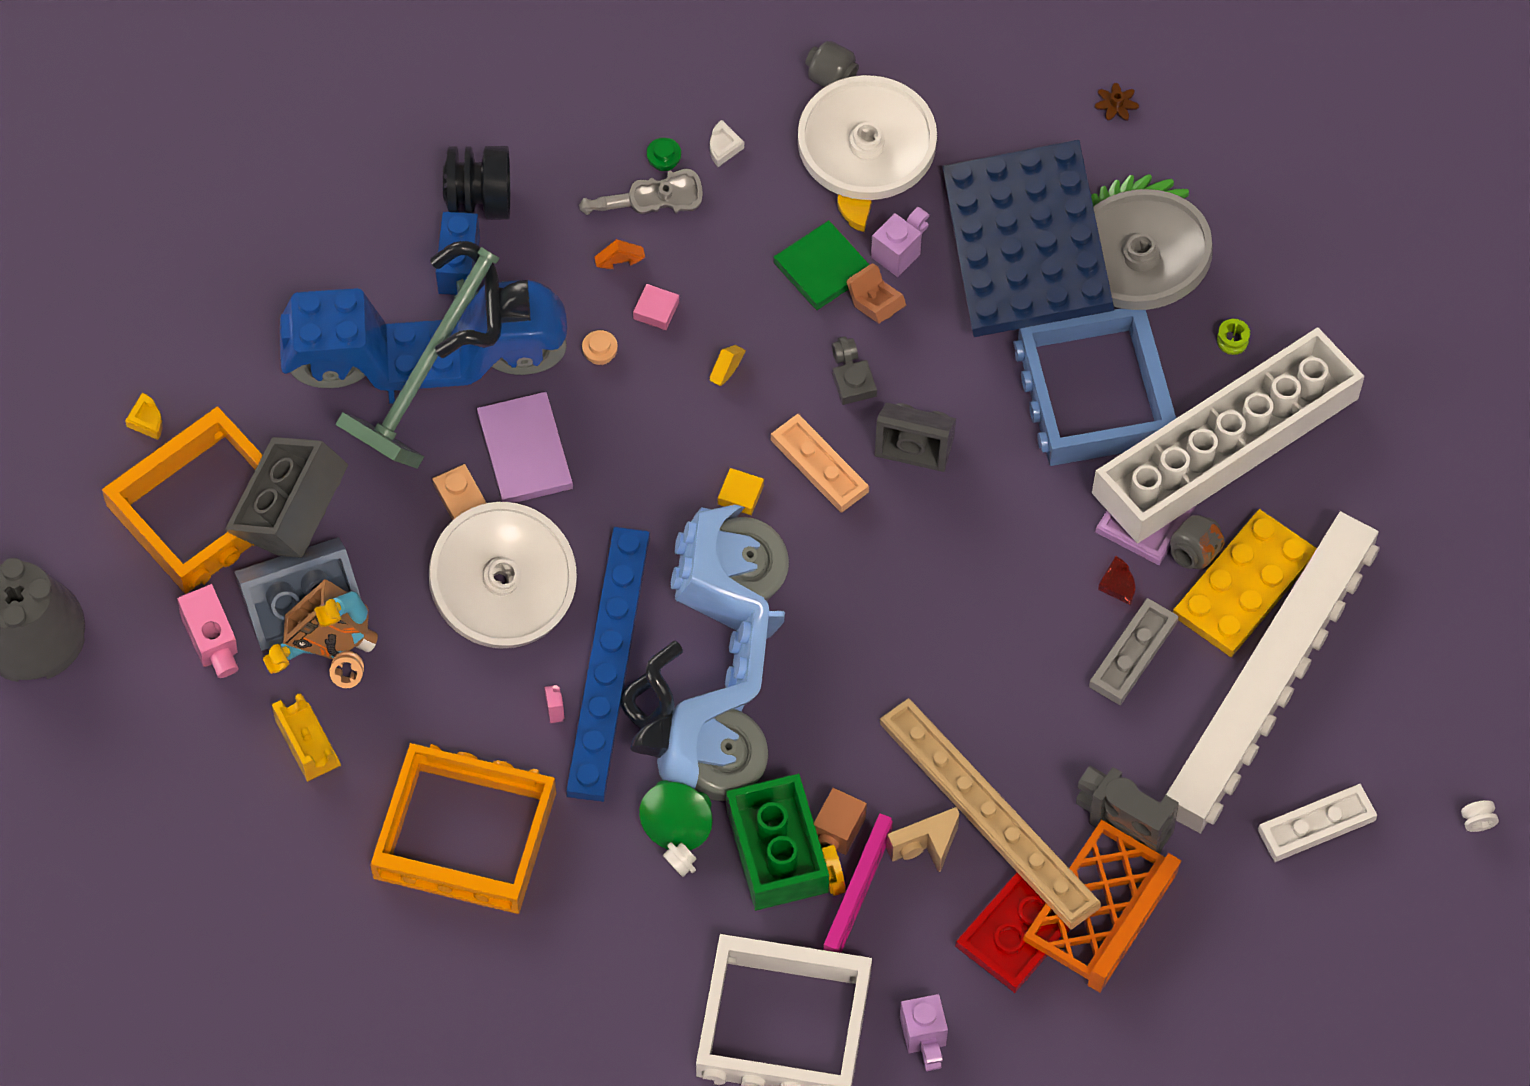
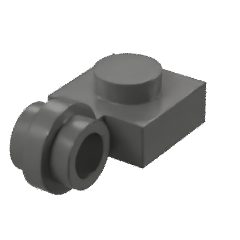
M846 336L839 337L837 342L832 343V352L835 362L837 364L843 362L844 365L833 368V378L842 405L877 397V388L868 361L864 360L853 363L852 360L858 359L854 339H847Z

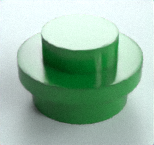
M658 138L649 144L647 159L655 169L669 171L679 163L681 148L673 139Z

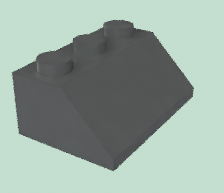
M272 437L225 530L275 555L302 558L321 519L325 515L337 487L341 483L348 464L323 441Z

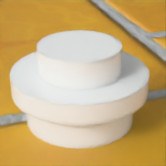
M670 842L667 845L669 849L663 854V857L682 877L689 871L693 874L696 868L692 863L697 858L683 843L675 847Z

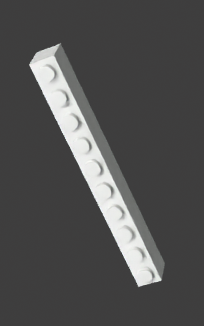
M1341 511L1339 512L1167 792V796L1179 802L1176 821L1200 834L1207 823L1214 825L1224 807L1220 803L1224 794L1232 795L1241 779V775L1237 774L1243 763L1247 766L1252 763L1259 749V746L1255 744L1260 735L1267 737L1277 719L1273 714L1278 705L1285 708L1294 692V688L1290 686L1295 677L1299 679L1304 677L1312 661L1308 658L1312 649L1314 648L1318 651L1321 649L1329 631L1325 630L1329 621L1337 622L1346 605L1342 601L1347 592L1353 595L1362 580L1363 575L1359 572L1365 564L1370 567L1380 549V547L1375 545L1379 531Z

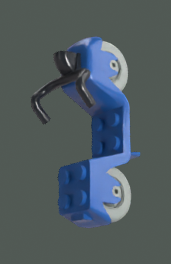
M469 241L454 242L432 256L430 261L436 269L442 268L461 255L468 256L477 262L480 256L478 254L480 247ZM492 263L484 277V286L469 303L450 337L435 347L438 357L419 389L469 385L481 379L491 367L514 375L539 373L553 367L563 358L567 348V316L564 304L550 288L539 282L530 280L499 282L496 267ZM359 288L296 292L290 298L280 317L282 373H291L298 381L317 388L345 387L360 381L366 376L375 388L388 391L389 403L393 404L395 402L394 390H402L442 320L386 324L365 293Z

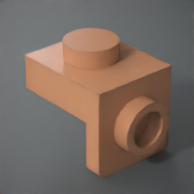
M874 263L847 280L855 308L878 324L906 306L903 294L883 281L879 267Z

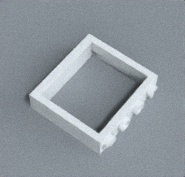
M720 934L697 1055L696 1077L714 1080L715 1085L733 1082L739 1083L741 1086H852L871 975L872 958ZM727 964L856 984L841 1075L711 1055Z

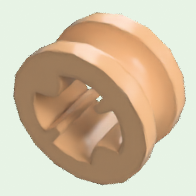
M351 651L338 653L333 658L330 667L332 682L342 688L356 686L361 681L364 672L362 658L357 653ZM344 662L351 663V669L357 671V673L351 672L350 677L342 676L343 671L337 668V666L339 665L342 668Z

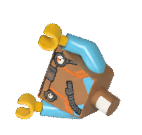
M324 579L285 614L283 643L281 645H273L269 649V654L263 658L268 671L273 674L284 670L289 665L288 660L303 653L317 654L333 659L338 653L350 651L354 647L370 652L376 645L378 634L368 629V607L356 592L351 591L347 593L332 582Z

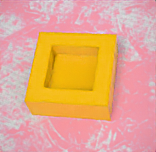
M730 468L718 495V505L729 506L735 504L743 506L745 508L742 510V513L752 516L764 487V479Z

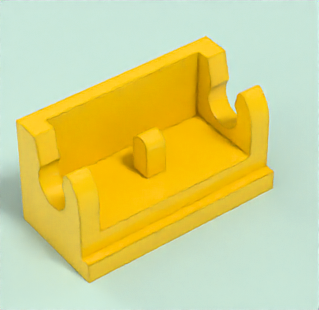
M297 694L295 696L296 702L289 707H286L281 700L271 705L275 721L308 782L341 766V763L310 704L306 702L302 694Z

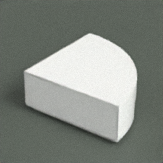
M723 120L718 122L713 128L710 138V155L717 167L744 149V141Z

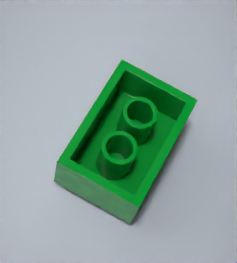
M800 774L726 791V811L755 911L829 893V872Z

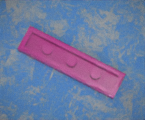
M879 813L825 940L823 950L842 953L886 849L887 834L892 832L893 826L891 817Z

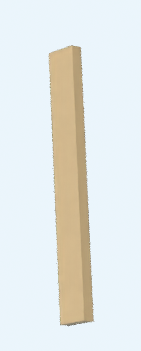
M909 698L880 718V725L1071 930L1101 908V902Z

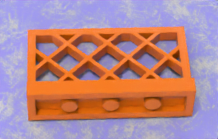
M1101 819L1069 869L1079 878L1078 870L1081 867L1096 865L1100 881L1084 885L1090 891L1103 889L1107 906H1102L1084 920L1088 935L1068 939L1064 922L1056 913L1054 916H1049L1052 909L1046 903L1024 935L1023 941L1088 979L1087 985L1101 993L1175 879L1182 860L1170 853L1166 857L1162 856ZM1102 834L1117 842L1118 853L1100 856L1097 842ZM1092 851L1094 857L1087 858ZM1141 856L1153 863L1148 873L1133 875L1128 859ZM1122 860L1126 877L1107 880L1102 863ZM1142 882L1137 889L1135 883ZM1129 884L1132 895L1129 902L1113 904L1109 888ZM1123 911L1120 917L1117 918L1116 912ZM1110 914L1113 925L1112 929L1107 932L1094 934L1090 917ZM1057 923L1062 940L1047 942L1036 934L1041 926ZM1104 940L1101 946L1098 948L1097 941ZM1091 944L1094 956L1088 966L1073 957L1070 946Z

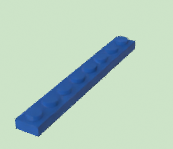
M613 528L566 791L567 797L600 802H604L621 707V696L624 690L650 541V531Z

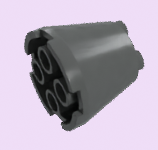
M18 558L7 559L0 565V676L19 682V680H33L45 676L49 679L60 674L74 662L85 642V617L80 603L67 587L38 566L21 561Z

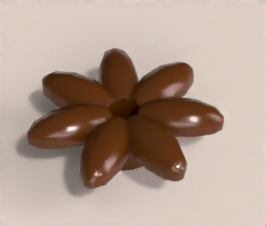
M1114 83L1111 93L1103 89L1098 90V95L1103 100L1097 102L1094 107L1097 110H1107L1106 119L1108 121L1112 120L1117 113L1123 120L1128 121V110H1137L1139 104L1129 100L1135 93L1134 89L1121 92L1119 84Z

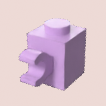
M917 207L909 215L907 221L894 213L872 235L871 258L896 277L900 276L920 256L922 233L929 226L925 222L929 214L920 207Z
M939 994L901 1001L900 1022L908 1054L921 1051L926 1071L941 1069L942 1055L940 1047L946 1046L948 1028Z

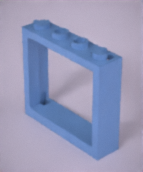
M1121 308L1110 312L1019 329L1018 340L1013 341L1016 351L1015 359L1017 362L1022 361L1024 371H1021L1023 389L1025 392H1030L1032 402H1029L1030 416L1033 423L1038 422L1041 432L1037 434L1038 446L1041 448L1042 453L1046 452L1050 466L1122 454L1176 419L1146 310ZM1129 331L1154 421L1060 438L1036 347Z

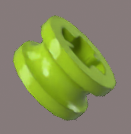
M1239 319L1225 320L1218 330V347L1224 353L1230 355L1242 353L1246 350L1249 343L1250 329L1248 325ZM1233 332V336L1238 333L1240 335L1239 341H1234V338L1228 340L1227 334Z

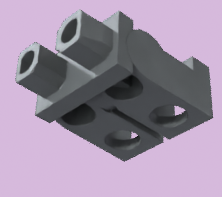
M1090 765L1079 780L1078 789L1081 791L1076 798V804L1090 812L1089 824L1097 827L1102 819L1157 853L1161 852L1174 833L1179 802L1165 795L1161 802L1156 801L1139 791L1132 780L1122 777V772L1114 767L1106 775Z

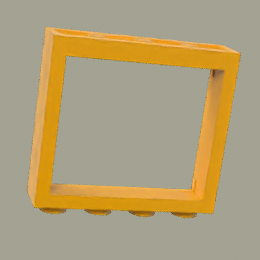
M218 406L102 489L106 506L185 594L200 583L205 585L210 580L211 575L222 567L231 566L238 560L241 553L252 545H256L226 532L183 564L132 508L131 504L224 437L256 470L263 455Z
M410 743L370 864L373 879L519 914L556 796L555 778L539 774L538 769L525 771L516 769L511 764L500 760L491 763L479 760L476 756L467 752L454 754L442 751L441 748L433 744L429 748ZM420 771L539 799L514 884L393 855Z

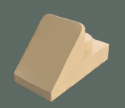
M957 807L887 834L886 850L892 862L900 858L904 860L913 859L927 848L937 871L941 872L958 829L960 813Z

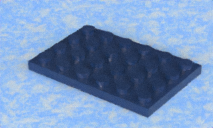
M1080 140L943 166L974 337L1114 311Z

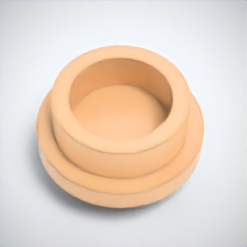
M593 331L582 342L583 354L593 364H607L617 354V340L607 331Z

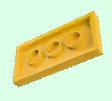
M1258 509L1173 609V613L1179 616L1178 621L1232 658L1299 578L1317 548L1261 509Z

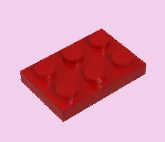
M1017 872L958 938L955 947L1016 993L1048 956L1023 941L1024 935L1046 903ZM1053 910L1051 911V913L1049 914V916H1054V915H1055V913H1054ZM1057 923L1041 926L1036 934L1047 942L1062 940ZM1064 923L1066 932L1068 933L1071 929Z

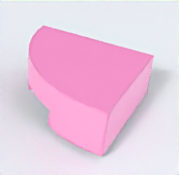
M558 685L544 687L550 723L563 722L565 718L560 687Z

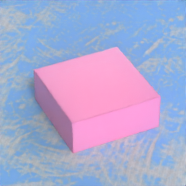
M646 284L633 311V319L667 330L679 304V295Z

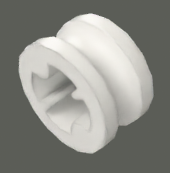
M1477 801L1462 808L1461 814L1463 818L1467 819L1464 824L1467 831H1484L1498 824V816L1492 813L1495 810V805L1492 801Z

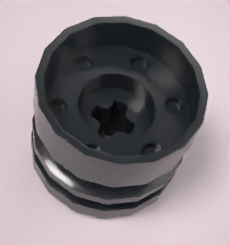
M457 146L448 147L447 158L443 166V198L448 212L460 213V204H465L466 213L475 214L476 204H483L486 220L510 219L511 190L508 146H485L482 162H475L471 146H466L464 162H459Z

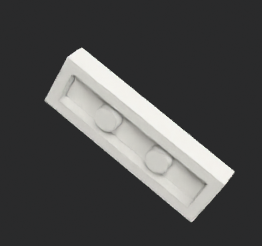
M1358 784L1259 825L1258 832L1273 861L1277 862L1375 822L1377 813L1361 784Z

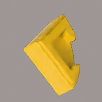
M838 194L837 206L839 212L852 228L865 232L872 200L852 199Z
M737 345L722 349L709 377L710 381L719 386L723 385L738 367L746 350Z
M142 393L125 420L126 426L158 440L163 425L160 411L154 400Z
M830 845L821 848L829 872L830 894L836 896L845 893L844 876L835 846Z

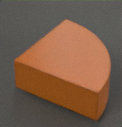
M616 239L595 256L596 267L614 269L613 264L629 261L630 265L636 264L645 258L644 249L641 246Z

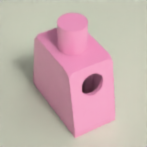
M207 585L177 598L181 620L203 667L213 665L218 678H224L237 672L239 668L233 655L238 653L236 639L213 585Z

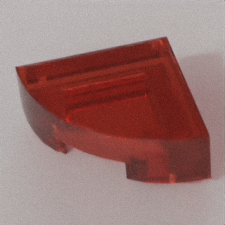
M1115 556L1099 583L1098 590L1131 606L1136 589L1135 581L1127 563Z

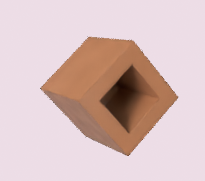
M832 788L814 822L821 848L834 845L836 851L846 855L866 819L867 803Z

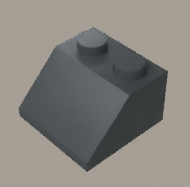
M885 403L877 419L875 456L945 472L955 435L956 418L949 417L947 414L939 411L926 412L917 410L903 403L896 405Z

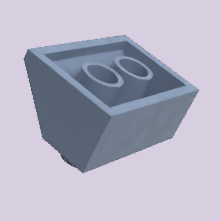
M339 537L308 547L302 558L280 556L234 572L261 651L271 648L275 644L280 645L283 643L285 614L324 579L332 582L347 593L351 591L356 592L361 598L346 548Z

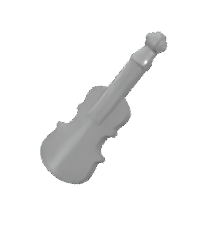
M682 169L676 172L670 170L668 171L667 178L661 181H656L654 178L635 181L629 193L603 196L595 200L583 198L579 208L586 215L590 214L593 210L607 211L631 206L639 214H646L651 211L658 212L663 207H669L677 214L679 211H694L701 204L703 191L700 178L693 170Z

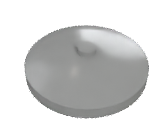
M1140 189L1118 193L1093 206L1114 307L1128 310H1147L1166 306L1188 295L1206 276L1213 256L1211 230L1203 214L1186 199L1165 191Z

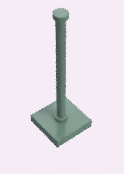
M482 247L478 251L480 256L382 424L377 423L374 426L368 421L342 412L335 424L390 459L418 469L425 456L395 439L397 433L394 431L438 357L435 347L450 337L492 263L496 264L499 260L498 256Z

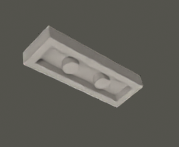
M1147 598L1090 680L1089 688L1121 706L1177 624L1179 616Z

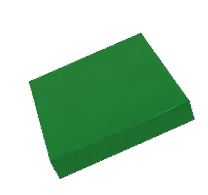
M829 220L774 256V264L816 311L849 290L847 280L870 265Z

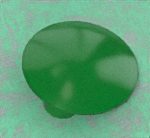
M668 780L659 781L646 793L640 804L639 816L645 833L653 842L667 850L669 849L667 845L670 842L675 847L683 843L689 851L699 847L708 838L713 825L710 809L712 802L708 795L698 792L683 783L670 782Z

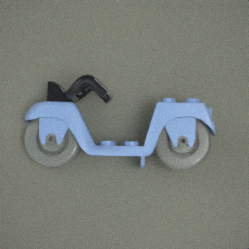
M735 504L715 509L701 507L693 520L686 523L684 532H679L676 539L675 554L680 555L679 567L674 568L671 578V589H676V601L736 630L732 632L729 643V652L734 653L733 667L729 666L727 670L726 688L684 700L674 708L673 694L661 675V669L683 653L681 645L677 641H673L652 656L647 663L646 673L629 684L621 696V707L624 713L636 726L641 728L632 739L631 751L657 757L659 775L662 780L686 784L698 792L707 794L711 800L726 801V791L756 784L767 766L768 746L766 738L758 724L741 711L744 705L750 702L761 689L766 639L770 638L784 623L785 612L769 611L767 601L782 586L789 568L788 552L780 535L763 521L750 517H738L745 507ZM652 687L659 700V705L648 716L637 706L635 700L639 695Z

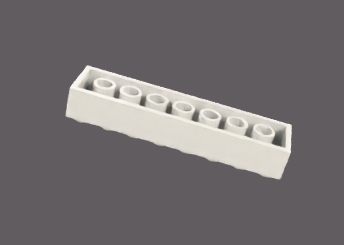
M1317 327L1097 469L1092 494L1138 544L1358 400L1365 376Z

